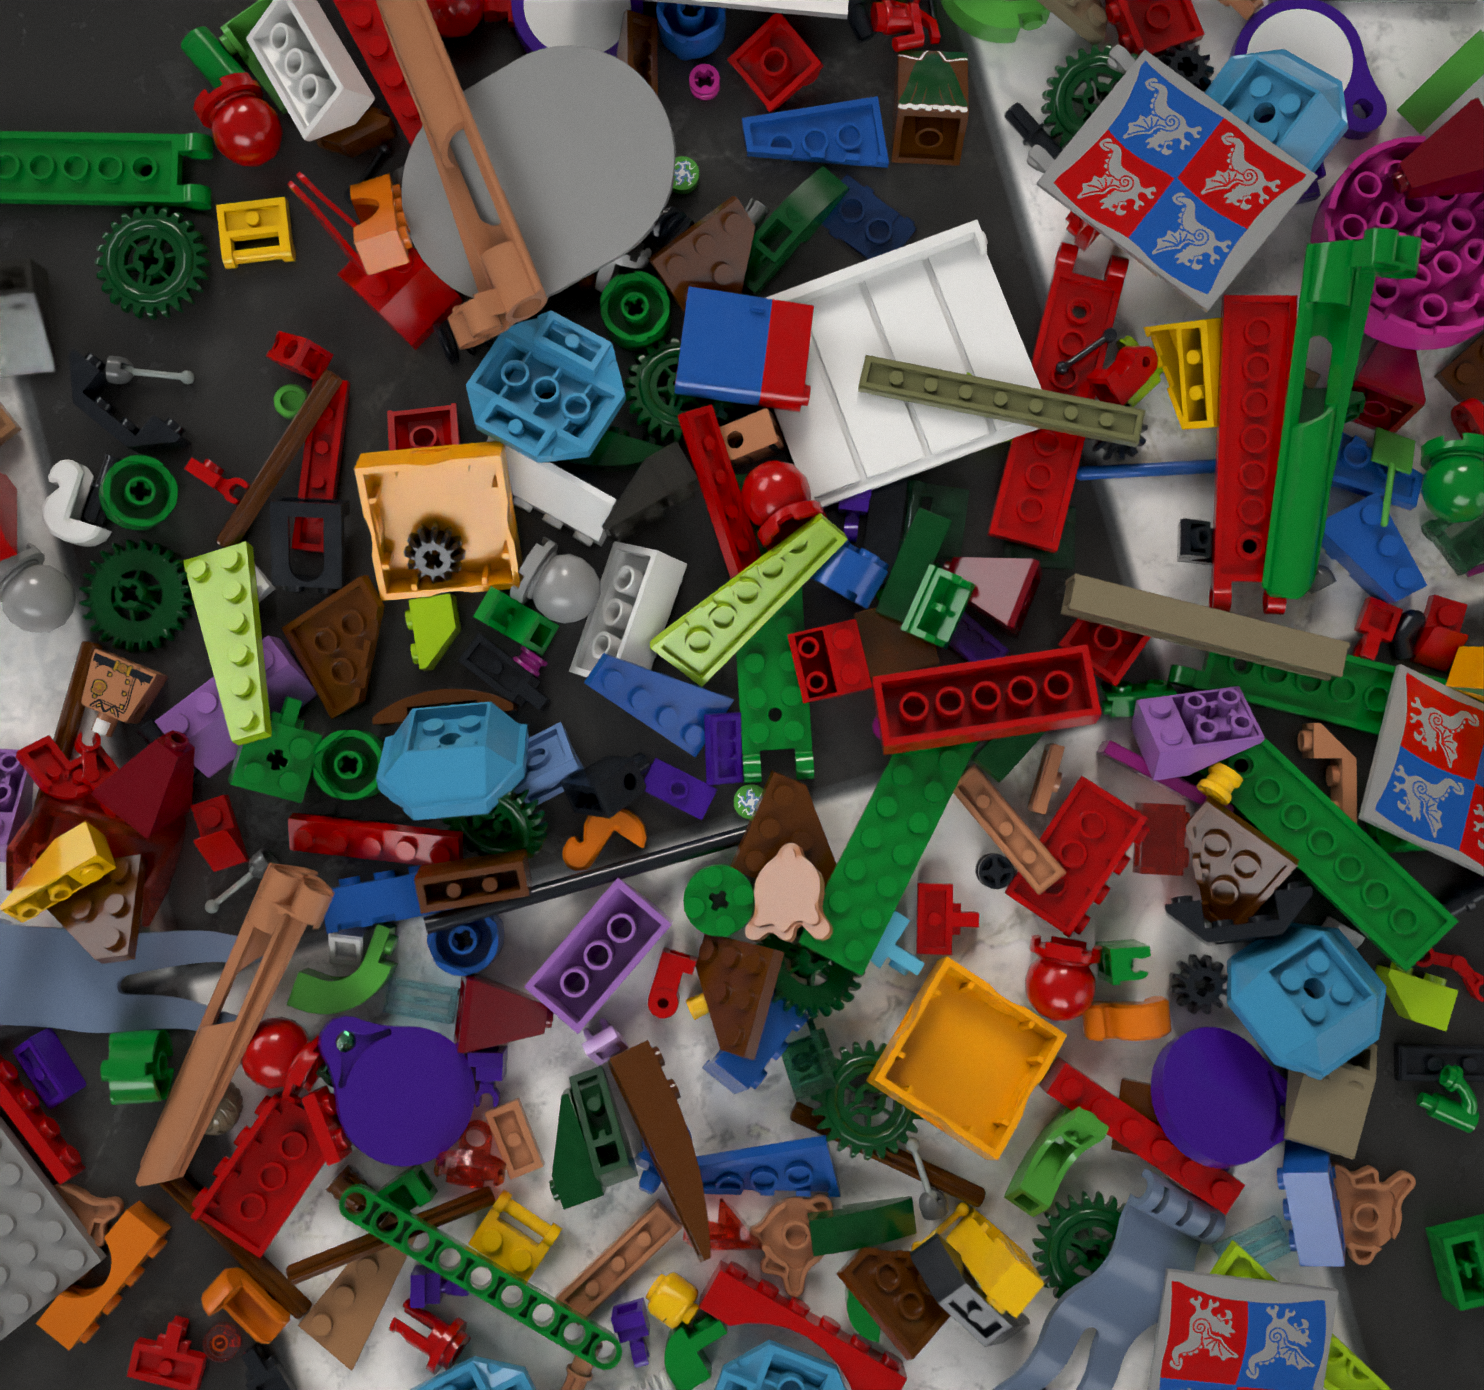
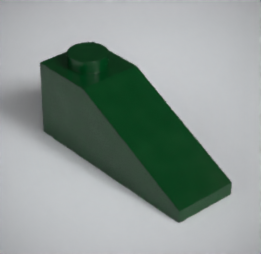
M601 1065L569 1077L595 1178L606 1188L639 1176L631 1146L603 1066Z
M571 1087L565 1089L561 1095L552 1169L553 1180L549 1181L552 1196L555 1201H561L563 1210L601 1197L606 1191V1188L595 1178Z

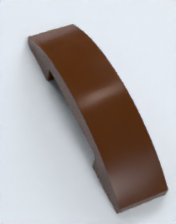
M440 689L401 699L372 717L373 725L378 726L402 724L413 708L471 702H492L504 713L518 712V705L505 698L486 692L469 689Z

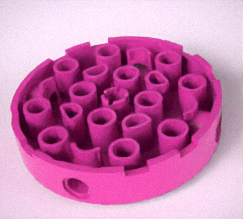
M1408 136L1392 139L1370 148L1356 158L1337 179L1319 204L1312 224L1310 238L1311 244L1363 239L1366 229L1388 228L1399 231V236H1415L1422 239L1418 272L1415 278L1392 279L1375 277L1364 329L1366 335L1378 341L1413 350H1433L1450 347L1475 336L1484 329V192L1406 199L1404 193L1398 194L1392 185L1391 175L1395 173L1399 163L1426 140V136Z

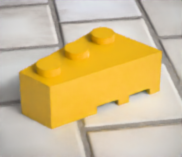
M1221 317L1143 327L1146 336L1151 337L1157 352L1158 368H1163L1170 386L1167 388L1182 430L1217 427Z
M973 1206L970 1208L968 1215L963 1216L945 1238L961 1255V1260L981 1285L980 1288L987 1295L985 1298L987 1302L1001 1314L1007 1310L1012 1316L1017 1318L1045 1284L1028 1254Z

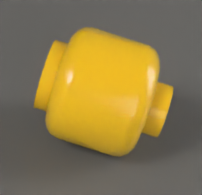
M671 1272L666 1276L660 1274L645 1297L649 1300L648 1311L650 1314L671 1329L678 1327L682 1322L689 1325L700 1309L699 1305L695 1303L698 1298V1289L676 1272Z

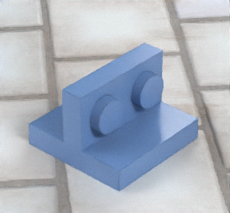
M561 722L529 738L525 777L516 785L514 791L516 794H519L525 789H529V793L524 799L525 803H531L538 799L537 805L564 792L560 782L584 769Z

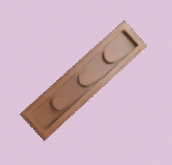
M975 763L963 772L953 793L1038 895L1042 894L1067 872Z
M658 1199L561 1290L555 1298L589 1317L682 1228V1223Z

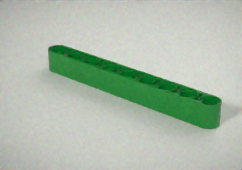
M353 1184L341 1195L339 1200L341 1215L355 1225L596 1368L610 1370L620 1362L622 1347L616 1335L607 1328L363 1184ZM358 1192L365 1196L367 1206L364 1210L355 1212L348 1208L347 1197L352 1193ZM385 1211L393 1212L398 1218V1225L391 1230H384L378 1224V1216ZM415 1230H423L429 1236V1243L423 1248H414L409 1243V1235ZM450 1248L457 1250L461 1256L459 1262L452 1267L444 1266L439 1259L440 1254ZM478 1267H485L491 1272L490 1280L484 1285H477L470 1278L471 1273ZM509 1286L519 1287L522 1290L521 1298L515 1303L505 1302L501 1297L505 1288ZM541 1304H547L553 1308L551 1317L542 1322L534 1319V1309ZM577 1322L583 1326V1332L579 1338L570 1340L564 1336V1330L569 1324ZM603 1341H609L614 1344L613 1352L606 1358H600L595 1355L597 1345Z

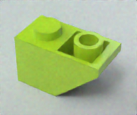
M451 593L408 600L410 609L405 610L407 627L409 630H413L415 643L411 644V656L413 663L419 664V669L433 670L461 632L457 599Z
M1391 962L1390 968L1380 965L1376 966L1375 972L1386 985V993L1398 1016L1447 1031L1458 990L1446 987L1447 979L1425 973L1424 979L1412 976L1413 968H1410L1407 972H1402L1393 962Z

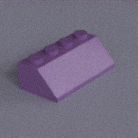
M269 635L265 637L262 642L270 717L272 712L281 713L286 696L301 700L300 709L318 696L306 672L281 639ZM214 677L155 720V723L164 734L174 730L187 736L189 743L195 747L194 766L208 778L212 777L235 758L238 745L231 741Z
M618 877L524 988L579 1034L668 930L673 920L647 897Z

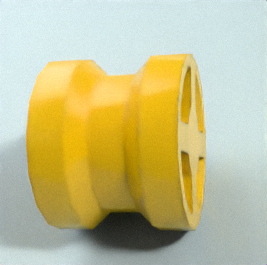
M1217 762L1209 766L1208 776L1201 779L1196 787L1206 797L1209 795L1220 804L1228 805L1232 799L1231 792L1234 788L1240 787L1243 778L1233 769Z

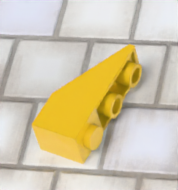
M85 821L54 839L0 905L1 911L24 923L116 869L105 835Z

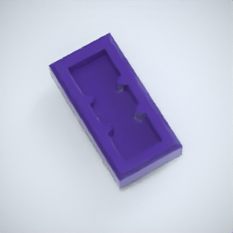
M963 612L949 644V647L967 662L1005 657L1010 651L966 612Z
M741 713L704 714L706 784L742 783Z
M658 758L654 759L644 779L646 784L645 792L700 820L703 819L718 790Z

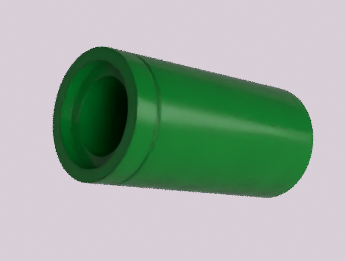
M205 26L197 27L190 31L181 43L182 51L214 89L223 85L220 81L221 77L245 72L214 34Z

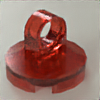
M481 1120L470 1121L458 1139L457 1149L444 1151L437 1155L434 1175L439 1177L442 1173L446 1174L445 1182L469 1188H483L484 1181H493L494 1187L504 1183L506 1163L501 1158L490 1154L493 1134L489 1125ZM470 1130L481 1131L485 1137V1143L479 1147L470 1145L466 1140V1133Z

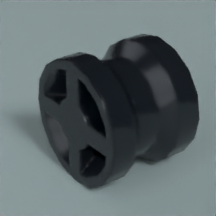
M988 853L978 860L975 866V874L981 884L991 889H1002L1011 883L1014 876V868L1010 860L1005 856L997 853Z

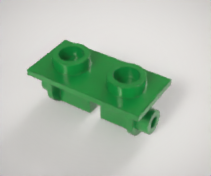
M1150 679L1146 683L1132 684L1129 681L1120 680L1117 686L1100 685V689L1107 699L1102 701V713L1109 714L1110 718L1133 717L1137 700L1177 694L1170 683L1161 679Z

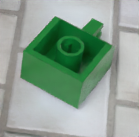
M286 696L281 713L272 712L270 717L271 737L238 746L228 778L231 785L302 804L313 769L315 752L321 743L323 735L303 728L304 720L297 718L302 704L301 700ZM278 749L279 754L284 757L283 761L280 764L276 762L277 766H271V762L266 757L270 752L275 754L274 750Z

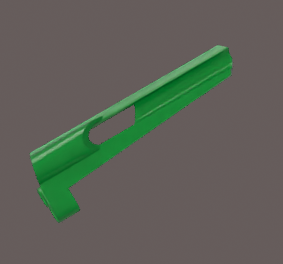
M1371 228L1364 231L1363 239L1307 244L1262 578V587L1270 597L1298 600L1310 590L1312 583L1315 581L1326 525L1330 490L1375 277L1392 279L1415 278L1418 272L1422 239L1419 237L1399 236V231L1394 229ZM1314 336H1321L1326 338L1332 345L1324 413L1313 420L1298 423L1309 340Z

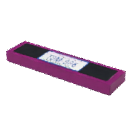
M1112 740L1102 741L1097 750V753L1197 807L1207 798L1197 789L1196 785L1181 777L1153 781L1144 758ZM1231 804L1223 805L1231 812L1235 809Z

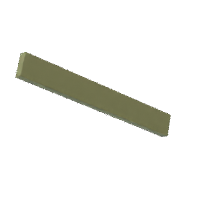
M865 355L858 386V392L1132 447H1137L1139 444L1146 411Z

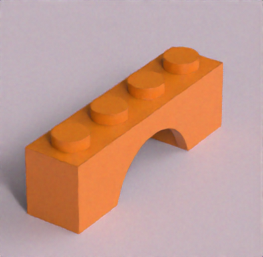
M389 173L350 185L351 201L361 223L353 228L354 243L367 275L409 263L408 249L413 247L409 235L411 230L402 208V188L400 184H393Z
M140 1200L132 1205L104 1237L110 1249L112 1261L111 1270L106 1282L97 1287H81L72 1284L56 1297L36 1324L67 1350L72 1349L80 1341L86 1344L100 1328L97 1320L101 1315L105 1313L108 1316L123 1299L119 1293L125 1285L132 1287L146 1269L141 1266L148 1257L154 1259L165 1247L168 1241L164 1239V1236L172 1226Z

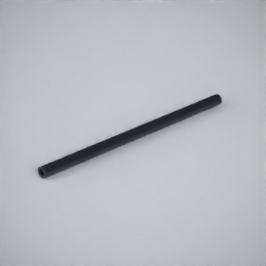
M748 825L531 887L529 896L459 907L423 917L426 930L429 935L614 882L618 877L620 879L628 878L739 846Z

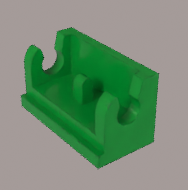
M929 564L901 630L947 650L975 588V584L964 580L959 575Z
M1135 939L1095 942V946L1103 948L1101 963H1097L1099 978L1111 985H1120V981L1141 980L1148 976L1149 973L1147 971L1139 970L1138 972H1133L1131 969L1133 968L1134 958L1143 959L1151 956L1149 945Z

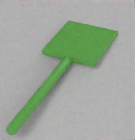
M1376 427L1371 461L1388 467L1380 523L1382 527H1386L1389 521L1395 470L1408 475L1412 473L1416 441Z

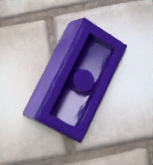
M46 1028L31 1036L13 1050L14 1055L49 1110L86 1086L82 1075L51 1028Z

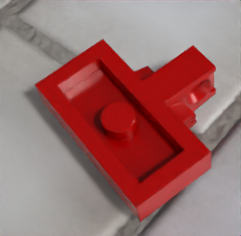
M917 882L916 954L952 955V935H961V927L979 928L980 915L978 912L961 911V903H953V883Z
M326 1085L302 1097V1102L327 1166L340 1162L352 1153L353 1150L351 1148L352 1143L344 1133L338 1119L335 1095L330 1093Z
M176 1315L174 1320L168 1323L166 1334L160 1333L157 1341L139 1337L134 1343L127 1377L178 1390H199L208 1353L190 1349L191 1341L185 1339L189 1318Z

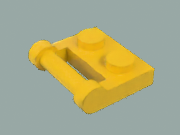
M285 197L216 205L221 255L226 269L238 268V264L283 259L284 262L296 261L289 202ZM279 237L280 245L235 250L234 242Z
M503 1189L468 1244L492 1261L528 1281L557 1239L562 1228L554 1222L550 1225L511 1198L512 1194ZM502 1211L506 1212L543 1237L541 1242L537 1243L500 1218V1213Z

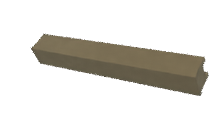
M1074 574L1065 581L1066 590L1061 615L1324 681H1330L1331 676L1340 678L1343 675L1347 649L1350 648L1349 642L1079 574Z

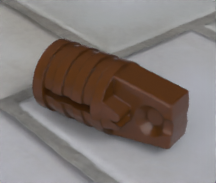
M347 1165L326 1188V1191L339 1201L343 1192L353 1184H363L373 1190L375 1189L371 1185L369 1186L357 1172H354ZM352 1193L347 1197V1206L350 1210L359 1212L365 1209L367 1200L361 1193ZM385 1211L378 1216V1224L383 1221L390 1211Z

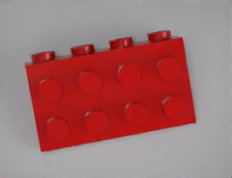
M1105 0L1106 16L1109 23L1115 25L1119 35L1118 44L1125 47L1130 54H1137L1138 57L1144 50L1154 57L1165 54L1166 50L1171 46L1178 49L1181 43L1186 41L1187 45L1202 40L1205 35L1191 0Z
M1081 775L1039 839L1067 873L1042 894L1038 895L1018 871L1004 893L1062 931L1068 938L1071 937L1073 932L1080 935L1091 920V917L1086 913L1093 902L1100 906L1109 893L1111 887L1107 886L1106 883L1113 872L1120 876L1131 858L1125 854L1131 845L1135 843L1140 846L1151 828L1145 825L1149 818Z
M282 1091L275 1093L272 1097L266 1095L254 1112L258 1115V1118L250 1128L246 1125L233 1143L238 1147L231 1158L225 1156L220 1161L212 1174L217 1177L209 1189L204 1187L191 1205L196 1209L190 1218L196 1222L200 1219L258 1258L265 1254L326 1163L305 1107L302 1104L294 1106L282 1098Z

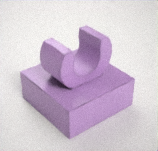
M604 1018L599 1019L603 1029L595 1036L589 1028L586 1027L583 1030L587 1041L582 1043L586 1055L598 1066L629 1048L624 1036Z

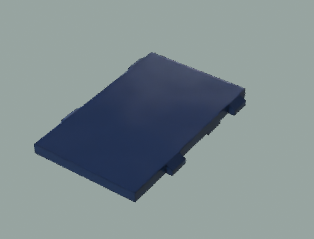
M846 174L841 182L849 187L850 190L821 224L829 230V234L836 240L838 238L867 260L903 247L917 230L912 219L908 216L903 218L897 211L873 194L875 192L867 185L863 187L848 174Z

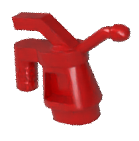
M882 0V2L872 3L871 23L874 32H882L883 35L902 32L910 33L892 39V47L895 52L923 47L925 37L922 25L928 29L931 44H939L941 37L937 20L920 9L919 3L921 0H913V2L907 4L894 0Z

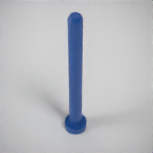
M1216 459L1080 466L1077 470L1076 479L1097 480L1215 473Z

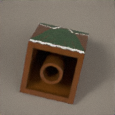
M920 50L898 51L894 84L891 162L959 166L969 115L968 53Z

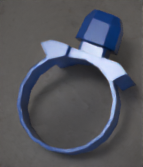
M642 1140V1152L637 1153L634 1158L638 1166L647 1169V1171H642L639 1189L652 1195L657 1191L662 1180Z

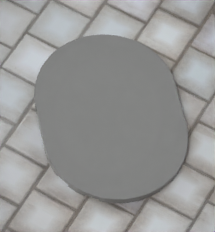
M571 45L554 46L528 53L463 91L547 298L621 258L640 244L653 230L655 223L660 218L666 204H668L675 179L676 146L670 120L658 96L645 79L625 62L597 49ZM422 126L409 150L402 177V208L411 230L409 235L423 261L442 281L460 293L474 298L473 295L479 292L424 127ZM464 129L459 130L453 135L449 143L479 218L489 225H499L501 221Z

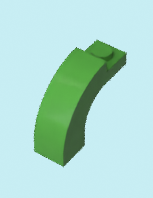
M940 0L944 10L958 27L978 39L993 43H1015L1020 28L1024 30L1040 28L1043 24L1047 23L1051 13L1037 0Z
M1480 29L1397 109L1420 135L1484 75V32Z
M390 922L377 924L362 964L351 975L331 976L309 967L300 970L286 1005L309 1013L333 1014L352 1009L373 997L387 984L398 966L397 962L386 959L387 955L392 956L397 946L399 936L394 934L398 925Z
M1065 1107L1046 1125L1035 1139L1019 1164L1004 1198L1032 1217L1049 1209L1068 1169L1084 1151L1105 1138L1109 1127L1099 1121L1090 1111L1083 1110L1080 1107L1072 1111Z

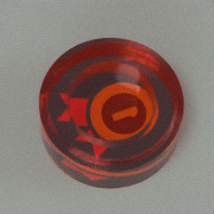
M219 1323L213 1326L203 1339L205 1355L217 1363L229 1361L241 1347L242 1338L239 1330L230 1323Z

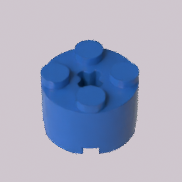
M657 2L656 14L660 38L666 48L679 59L687 61L705 57L715 51L724 41L726 8Z
M847 540L810 578L868 609L887 576V569L890 565L880 560L873 553L863 548L855 547Z
M498 915L429 935L427 934V944L434 962L443 971L456 976H466L482 971L495 961L503 948L505 937L503 921ZM468 930L473 942L465 946L463 944L464 938L459 936V934Z

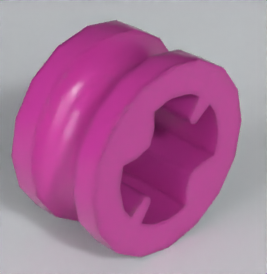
M700 64L692 69L689 76L691 93L699 100L707 101L713 99L720 90L718 71L709 64ZM700 77L705 80L707 77H710L711 87L704 85L700 88L698 78Z

